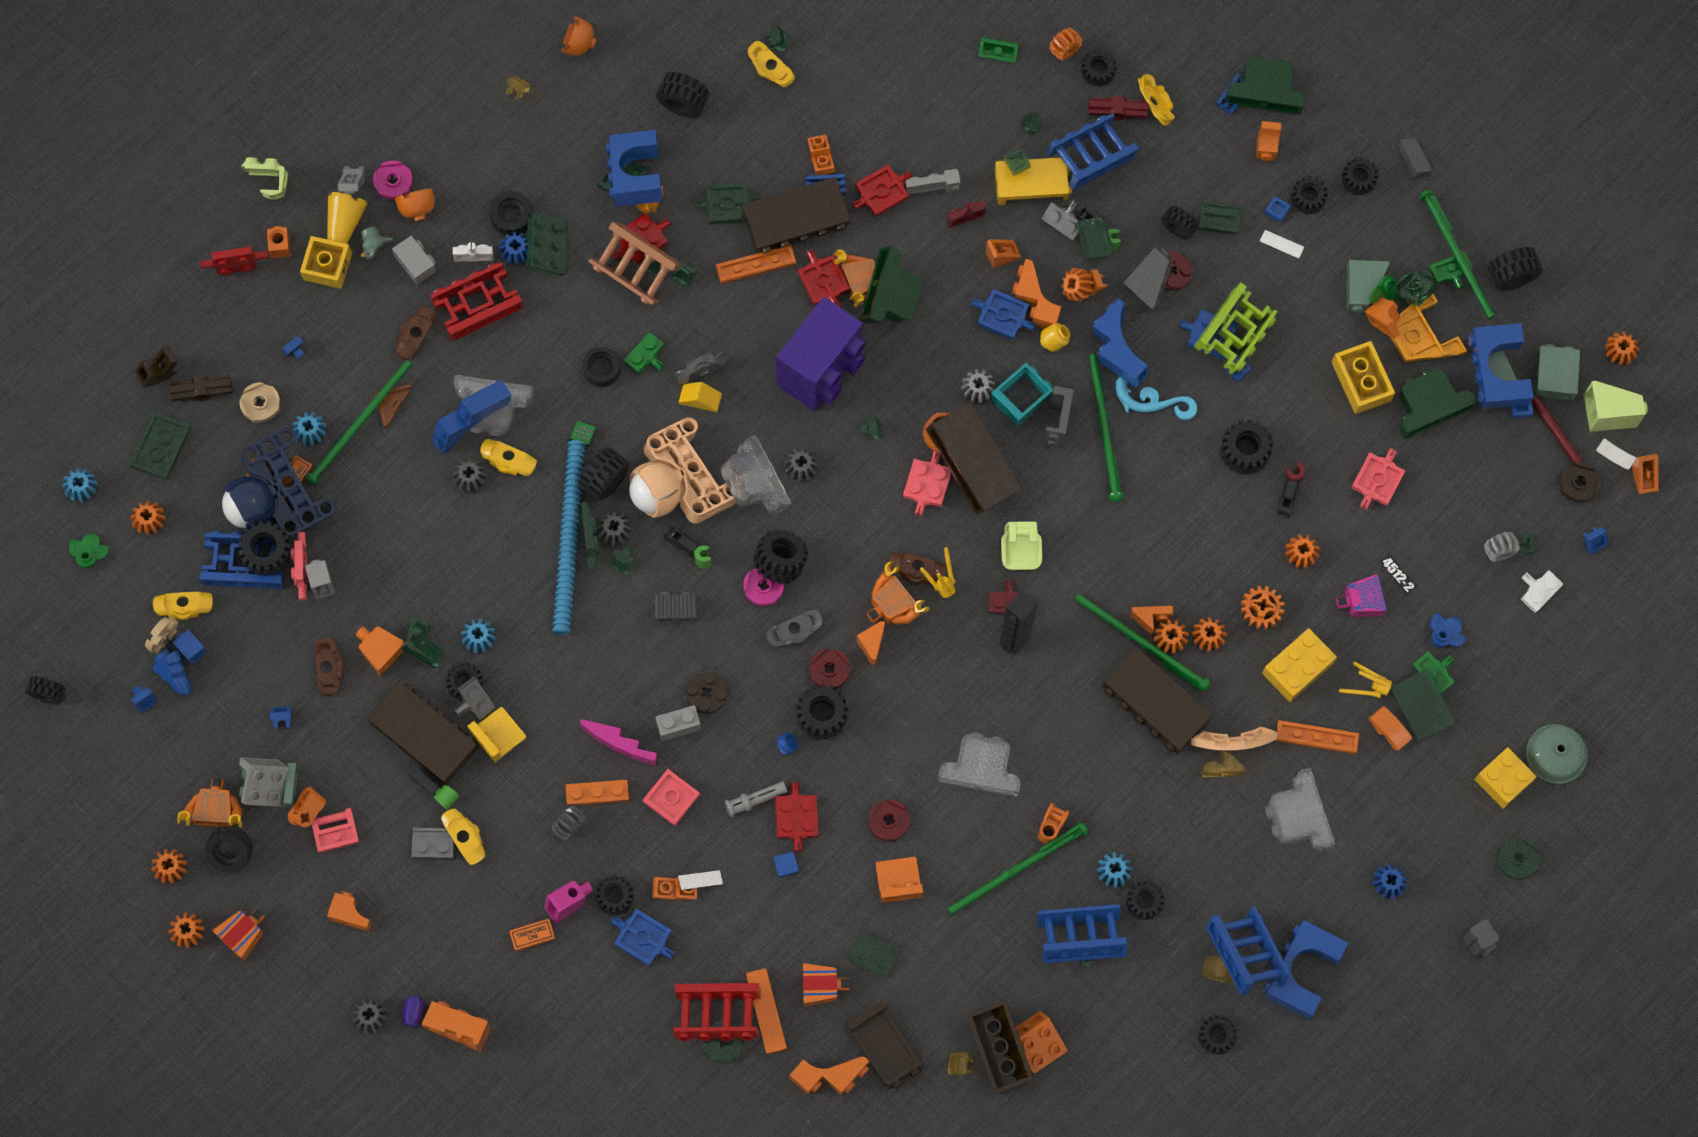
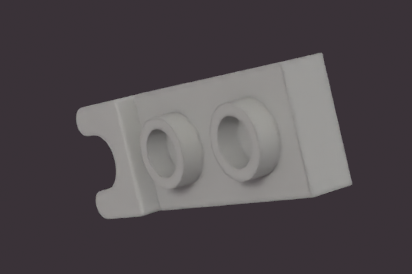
M345 166L338 182V191H343L344 194H354L355 191H358L365 181L364 167L360 166L356 169H351L349 166Z
M958 169L945 170L942 175L935 173L923 178L911 177L909 180H906L905 190L909 195L945 189L946 192L960 190L959 184L961 182Z

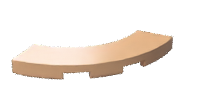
M1259 727L1252 731L1241 733V736L1228 737V734L1202 731L1191 738V745L1213 750L1249 749L1276 740L1278 732Z

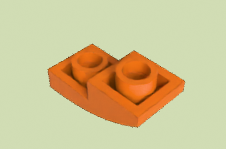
M821 135L807 138L815 174L826 175L835 173L827 136Z
M1384 706L1368 718L1378 734H1384L1394 751L1400 750L1412 739V736L1401 722Z
M654 877L652 899L696 900L697 888L681 890L679 877L675 879Z

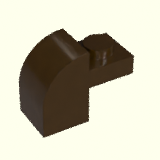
M170 345L161 348L155 358L142 360L135 372L143 387L157 385L176 374L178 371L176 368L178 363L177 356Z

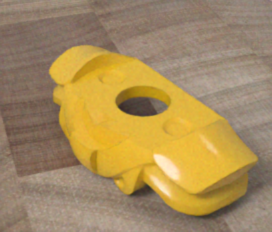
M755 41L748 48V55L753 61L752 63L757 73L761 77H765L782 87L791 85L795 79L791 69L762 42ZM769 60H775L777 66L775 69L769 70L766 68V63Z
M1145 74L1142 78H1138L1140 91L1153 115L1162 125L1167 126L1175 118L1171 113L1173 103L1164 86H1157L1153 76ZM1150 97L1155 99L1157 105L1152 103Z
M486 439L481 445L480 452L482 457L489 460L490 465L501 473L514 476L519 473L523 476H530L535 470L537 460L523 451L491 439ZM506 451H511L515 456L512 460H505L503 454Z
M199 591L167 593L156 596L153 599L154 611L159 616L169 617L171 615L173 618L181 621L197 618L199 613H208L213 607L212 594ZM182 597L189 600L188 604L184 607L177 605L178 599Z
M457 809L446 811L441 816V820L458 849L470 865L480 862L485 857V850L482 846L483 842L478 826L474 825L467 817H464ZM460 831L468 832V841L464 843L459 842L457 834Z

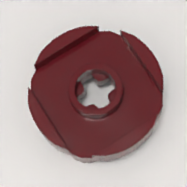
M1169 251L1171 254L1169 258L1173 261L1172 268L1176 269L1177 274L1169 275L1164 290L1178 291L1189 283L1192 266L1183 255L1175 251Z
M820 650L811 659L810 677L819 687H821V684H825L826 688L833 686L834 689H837L844 685L849 677V660L839 650ZM826 665H828V666H832V665H833V666H834V669H833L834 673H832V674H831L830 672H829V673H826V672H825V671H826L825 666H826Z
M892 799L875 804L868 818L870 831L874 836L883 841H897L905 835L910 823L909 814L905 806ZM892 816L894 824L886 825V821L883 818Z

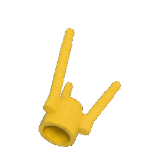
M945 547V559L949 577H942L940 573H937L938 580L936 583L923 567L920 568V571L933 585L935 591H939L941 597L948 598L956 591L953 585L956 581L953 577L949 551Z
M1353 662L1354 666L1362 670L1358 672L1360 675L1373 681L1371 689L1375 691L1339 689L1340 693L1380 698L1381 694L1387 696L1392 681L1357 662Z

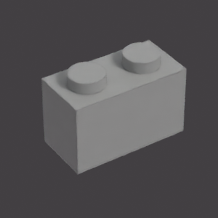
M410 236L392 248V251L397 261L415 284L418 285L436 272L434 266L436 262L430 254L426 255L423 251L425 248L419 240L415 241Z
M314 560L305 565L315 599L335 595L330 571L325 560Z
M695 705L655 716L662 742L701 731V724Z

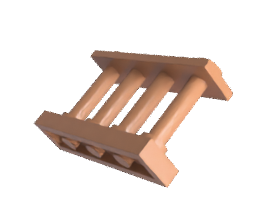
M612 222L608 228L613 231L611 241L600 259L591 258L589 263L593 265L592 268L601 274L603 272L639 295L643 303L649 306L651 304H659L660 301L653 296L667 273L678 271L682 264L621 223ZM625 239L629 242V248L616 270H613L606 263L619 241ZM640 249L645 253V259L630 281L622 276V273L636 250L639 251ZM656 260L661 263V269L646 292L638 287V284L651 262Z

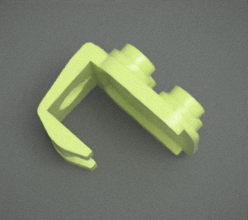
M246 158L241 168L248 172L249 175L279 176V190L260 189L263 197L270 200L283 198L286 192L288 173L283 166H280V163H277V159L267 158L263 164H260L257 158Z
M1008 522L1004 527L1005 534L1001 539L1003 566L1008 570H1035L1039 568L1042 563V539L1038 534L1037 522Z

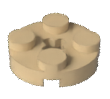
M259 382L249 385L243 391L239 402L240 408L244 416L251 420V422H267L280 412V397L274 387ZM257 399L265 400L263 406H255Z
M171 615L169 619L164 617L150 633L153 635L151 641L146 640L145 648L157 655L163 652L169 640L173 641L179 634V631L176 630L178 621Z

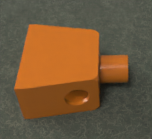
M363 626L356 633V636L362 641L358 646L361 654L380 676L407 649L403 640L379 626L372 632Z

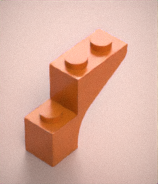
M1025 259L1024 265L1019 266L1017 276L1020 277L1019 283H1014L1012 294H1015L1016 299L1033 306L1030 313V318H1033L1032 322L1036 323L1035 326L1046 328L1053 323H1057L1061 306L1055 305L1043 297L1034 264L1031 260Z
M859 1057L831 1068L820 1069L810 1065L803 1059L789 1075V1079L808 1095L811 1091L815 1093L823 1084L820 1081L824 1080L842 1096L844 1092L848 1094L856 1085L854 1081L858 1076L862 1078L868 1072L869 1060L865 1057Z

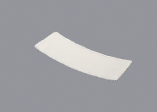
M1603 439L1596 449L1604 457L1627 470L1630 469L1636 460V457L1621 450L1606 439Z

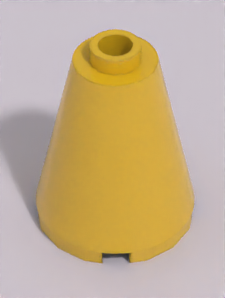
M329 192L327 240L347 244L366 209L367 202L361 198H357L356 201V199L352 198V195Z

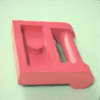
M351 808L319 818L316 816L312 822L318 853L359 843ZM345 819L348 821L347 824L320 830L319 827Z

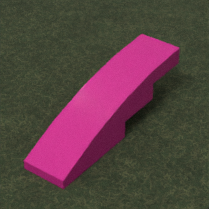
M581 719V729L600 743L629 758L656 766L657 753L639 749L638 740L621 737V728Z

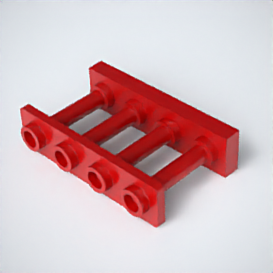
M759 983L675 984L677 1000L682 1001L681 1027L673 1028L675 1039L680 1041H690L691 1039L730 1041L732 1038H741L742 1040L750 1041L753 1038H759L757 1027H752L753 1001L761 999ZM693 999H701L703 1001L702 1027H689L690 1001ZM713 999H722L724 1001L722 1027H710L711 1001ZM734 999L744 1000L743 1027H731L732 1001Z

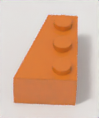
M432 1001L422 1022L423 1028L481 1052L491 1031L488 1021L480 1017L471 1016L464 1010L449 1008L450 1005L445 1002L438 1001L436 1003Z

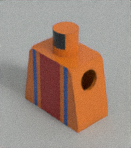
M255 909L248 917L242 911H238L216 927L213 932L239 958L245 961L263 935V932L257 925L265 916L258 909Z
M803 964L804 1007L837 1001V991L850 990L849 978H837V968Z

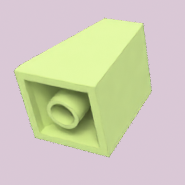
M1592 381L1584 393L1590 432L1637 428L1647 414V403L1643 401V396L1598 381Z

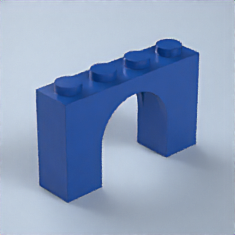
M656 130L609 135L610 143H606L607 155H611V158H607L608 169H612V172L608 173L609 184H613V187H609L610 198L615 200V206L663 201L659 174L632 176L622 171L632 161L659 157Z
M1521 323L1475 327L1471 335H1469L1468 341L1469 346L1473 347L1472 364L1476 365L1475 382L1479 384L1478 400L1482 402L1483 409L1530 405L1534 398L1531 379L1505 381L1496 377L1488 365V357L1494 352L1521 349L1524 343Z
M1303 920L1300 925L1296 924L1291 935L1295 937L1292 943L1287 942L1282 952L1286 954L1283 960L1290 969V976L1285 986H1280L1275 977L1268 980L1264 989L1267 990L1265 997L1310 1020L1322 997L1300 987L1295 982L1291 973L1292 961L1301 954L1312 953L1337 965L1348 942Z

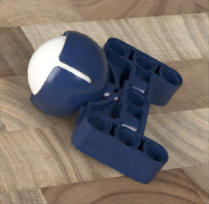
M282 428L243 450L241 461L249 476L238 477L227 483L224 487L225 494L222 500L224 515L233 525L250 530L251 524L254 523L257 526L259 525L258 521H263L266 524L267 521L274 518L276 524L281 529H284L285 523H293L295 525L294 532L290 533L285 530L288 537H293L298 532H303L329 518L334 513L335 504L330 499L324 498L312 504L283 451L292 446L296 439L293 429ZM289 433L292 440L288 443L283 442L281 434ZM266 442L272 443L274 450L266 452L263 449V444ZM253 452L256 455V459L252 462L246 460L245 453ZM265 463L268 464V466H269L271 472H272L273 475H274L273 477H272L271 473L269 472V470H268V468H267V466H266ZM286 477L291 478L293 486L285 487L282 480ZM285 498L288 500L293 512L290 510ZM323 503L329 504L331 511L323 513L320 510V505ZM310 513L313 516V521L310 523L304 522L302 515Z

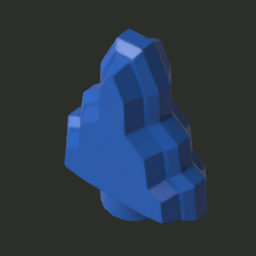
M166 649L154 657L156 664L152 667V670L155 674H159L164 681L169 682L177 693L186 696L191 693V683L184 672V665L180 660L181 655L178 650L170 653Z

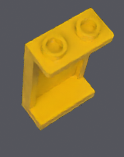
M1062 158L996 161L995 180L998 205H1006V200L1063 197L1064 201H1066L1069 194H1072V188L1067 177L1070 176V169Z

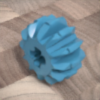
M305 412V417L303 418L297 416L298 422H293L292 424L296 434V441H302L304 446L308 442H310L311 446H314L315 440L321 443L320 436L326 435L324 431L326 424L322 423L323 418L321 416L316 417L314 412L310 416Z
M77 468L76 473L70 470L69 474L71 476H64L66 483L62 484V487L66 490L64 492L67 497L71 496L72 501L78 498L80 502H83L84 497L90 500L89 494H96L94 487L98 486V483L94 480V474H89L88 469L82 472L80 468Z
M481 618L477 624L472 619V626L465 624L464 627L467 631L461 632V635L464 637L462 643L467 644V650L474 648V653L476 654L479 649L485 653V646L492 648L491 641L496 640V637L493 635L495 629L490 628V622H486L483 625V619ZM477 633L482 634V637L479 636L480 639L475 638V635L477 636Z
M1112 852L1111 858L1106 854L1104 855V860L1099 861L1098 864L1101 867L1097 868V873L1102 874L1099 877L1100 881L1107 879L1106 886L1113 882V887L1117 888L1118 882L1124 886V879L1130 880L1131 876L1128 873L1132 872V867L1127 866L1130 863L1129 859L1123 861V854L1116 858V852ZM1114 866L1118 868L1115 874L1111 872Z

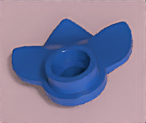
M1439 613L1432 617L1430 621V627L1433 631L1431 640L1436 647L1442 648L1448 645L1458 647L1466 641V638L1459 633L1462 629L1460 618L1449 617L1445 620Z

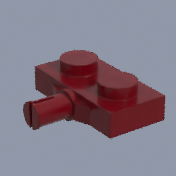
M967 202V204H964L963 209L956 208L950 211L947 215L949 228L985 216L987 210L985 202Z
M1010 579L1006 580V591L989 592L988 613L1005 614L1006 607L1018 595V593L1014 592L1015 580L1011 579L1010 587Z

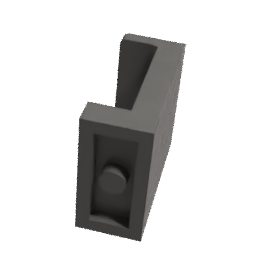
M1054 386L1050 407L1062 410L1058 428L1046 427L1043 443L1047 444L1048 447H1063L1074 389Z

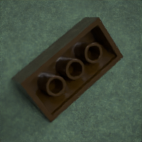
M1007 1000L967 1014L994 1094L1003 1095L1033 1081L1034 1077Z

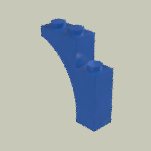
M1118 299L1115 303H1111L1106 309V313L1102 317H1098L1093 324L1094 336L1105 343L1099 349V360L1104 366L1137 388L1149 375L1148 365L1130 350L1123 338L1121 328L1126 313L1125 303Z
M502 380L462 399L458 410L438 419L432 438L433 444L437 449H440L443 454L450 451L455 443L477 423L497 410L509 405L512 394Z

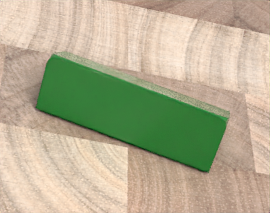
M981 37L978 57L1016 63L1019 43Z

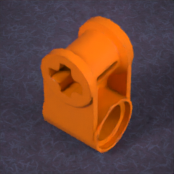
M311 787L305 788L288 812V821L295 826H310L319 811L325 806L326 799Z
M1051 802L1039 829L1038 839L1040 842L1048 844L1057 838L1070 811L1057 808ZM1049 829L1053 832V835L1050 837L1045 836L1043 830Z

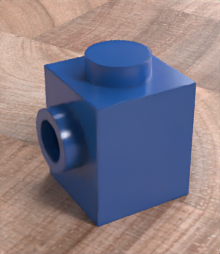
M190 630L178 634L173 642L176 649L191 666L207 653L204 646Z

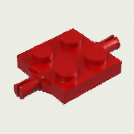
M889 165L855 183L861 198L852 202V206L857 210L866 205L871 209L875 217L909 199V194L905 190L903 183L912 177L911 173L907 171L898 176Z
M645 213L625 226L660 250L669 244L666 237L662 234V230L671 225L667 218L656 224ZM625 239L619 241L621 248L612 253L615 261L624 256L629 248V242ZM640 249L639 251L636 250L631 259L638 265L645 259V253Z
M251 246L212 252V258L200 261L201 269L213 267L218 275L224 276L239 271L250 272L252 269H257V260L268 259L267 250L254 252Z
M814 250L806 252L811 263L799 269L798 275L813 305L816 306L824 296L841 308L837 298L849 292L850 287L839 265L835 264V257L832 255L825 259H817Z
M799 782L790 783L791 795L775 797L777 839L788 838L794 840V852H798V847L799 852H803L802 840L819 836L817 795L805 796L799 794Z

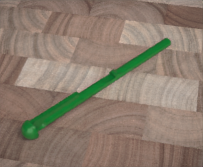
M1431 190L1422 191L1420 201L1426 202L1489 320L1495 318V314L1474 277L1467 259H1464L1451 234L1453 229L1434 193Z
M1091 354L1089 355L1111 487V493L1108 497L1112 502H1119L1123 498V492H1121L1115 453L1112 451L1107 421L1108 414L1105 409L1097 355Z
M408 360L404 362L311 474L306 473L305 478L309 484L316 485L319 483V477L412 367Z
M1081 594L1077 595L1075 601L1125 634L1128 639L1136 641L1146 650L1163 661L1161 664L1195 686L1198 690L1205 691L1210 687L1208 677L1205 679L1201 678Z
M1082 822L1076 823L1077 826L1041 847L1040 851L1013 868L1005 870L1000 876L947 908L951 915L1078 836L1083 835L1086 837L1088 826Z

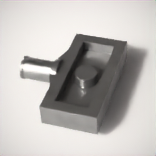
M1072 199L1067 209L1051 202L1041 218L1071 240L1076 239L1085 225L1074 214L1075 209L1079 205L1074 199Z
M474 676L457 688L464 702L454 709L459 717L469 709L479 720H482L496 709Z

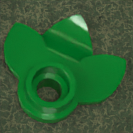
M1385 275L1379 281V285L1370 294V303L1374 304L1381 297L1395 302L1397 281L1393 276Z
M94 532L85 535L82 541L72 539L69 544L70 554L76 558V563L83 569H89L94 566L97 560L104 559L110 549L107 545H100L99 536Z

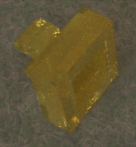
M509 76L505 83L510 86L507 88L506 94L509 95L513 89L516 90L515 99H520L522 94L528 92L531 84L516 76Z
M950 1053L947 1074L954 1076L971 1074L972 1070L967 1069V1063L973 1062L972 1058H968L969 1053Z

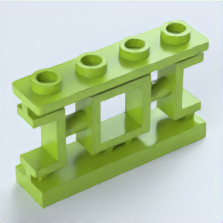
M1241 282L1232 290L1193 346L1199 351L1201 349L1205 350L1204 353L1206 354L1210 353L1213 348L1228 359L1223 367L1225 369L1228 368L1231 375L1236 370L1240 372L1245 366V358L1247 356L1250 357L1256 350L1254 345L1256 342L1260 343L1265 337V329L1267 327L1270 328L1276 321L1274 316L1278 312L1275 309L1271 311L1268 305L1260 311L1248 302L1247 299L1251 292L1245 291L1247 287ZM1241 297L1242 299L1237 305L1243 308L1245 313L1242 315L1235 309L1231 314H1228ZM1251 316H1253L1258 321H1260L1264 316H1266L1265 320L1254 334L1253 332L1257 328V325H1255L1249 319L1251 318ZM1233 319L1248 330L1242 340L1227 330ZM1219 326H1221V329L1217 334H1219L1221 337L1225 339L1224 343L1222 344L1217 339H1214L1209 344V340L1212 338V336L1219 328ZM1231 345H1233L1238 350H1240L1244 345H1246L1245 349L1242 351V353L1234 363L1233 361L1237 355L1234 352H1232L1229 348L1231 347Z

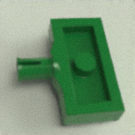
M1466 252L1462 253L1464 259H1467L1471 271H1473V267L1469 261ZM1455 256L1429 265L1430 273L1436 285L1446 281H1453L1457 291L1465 287L1460 279L1464 273Z
M649 332L623 360L624 364L637 374H640L651 364L661 371L665 364L658 360L657 356L665 347V344Z
M1427 651L1413 663L1439 695L1455 683L1446 669L1456 661L1452 658L1451 654L1443 661H1439Z

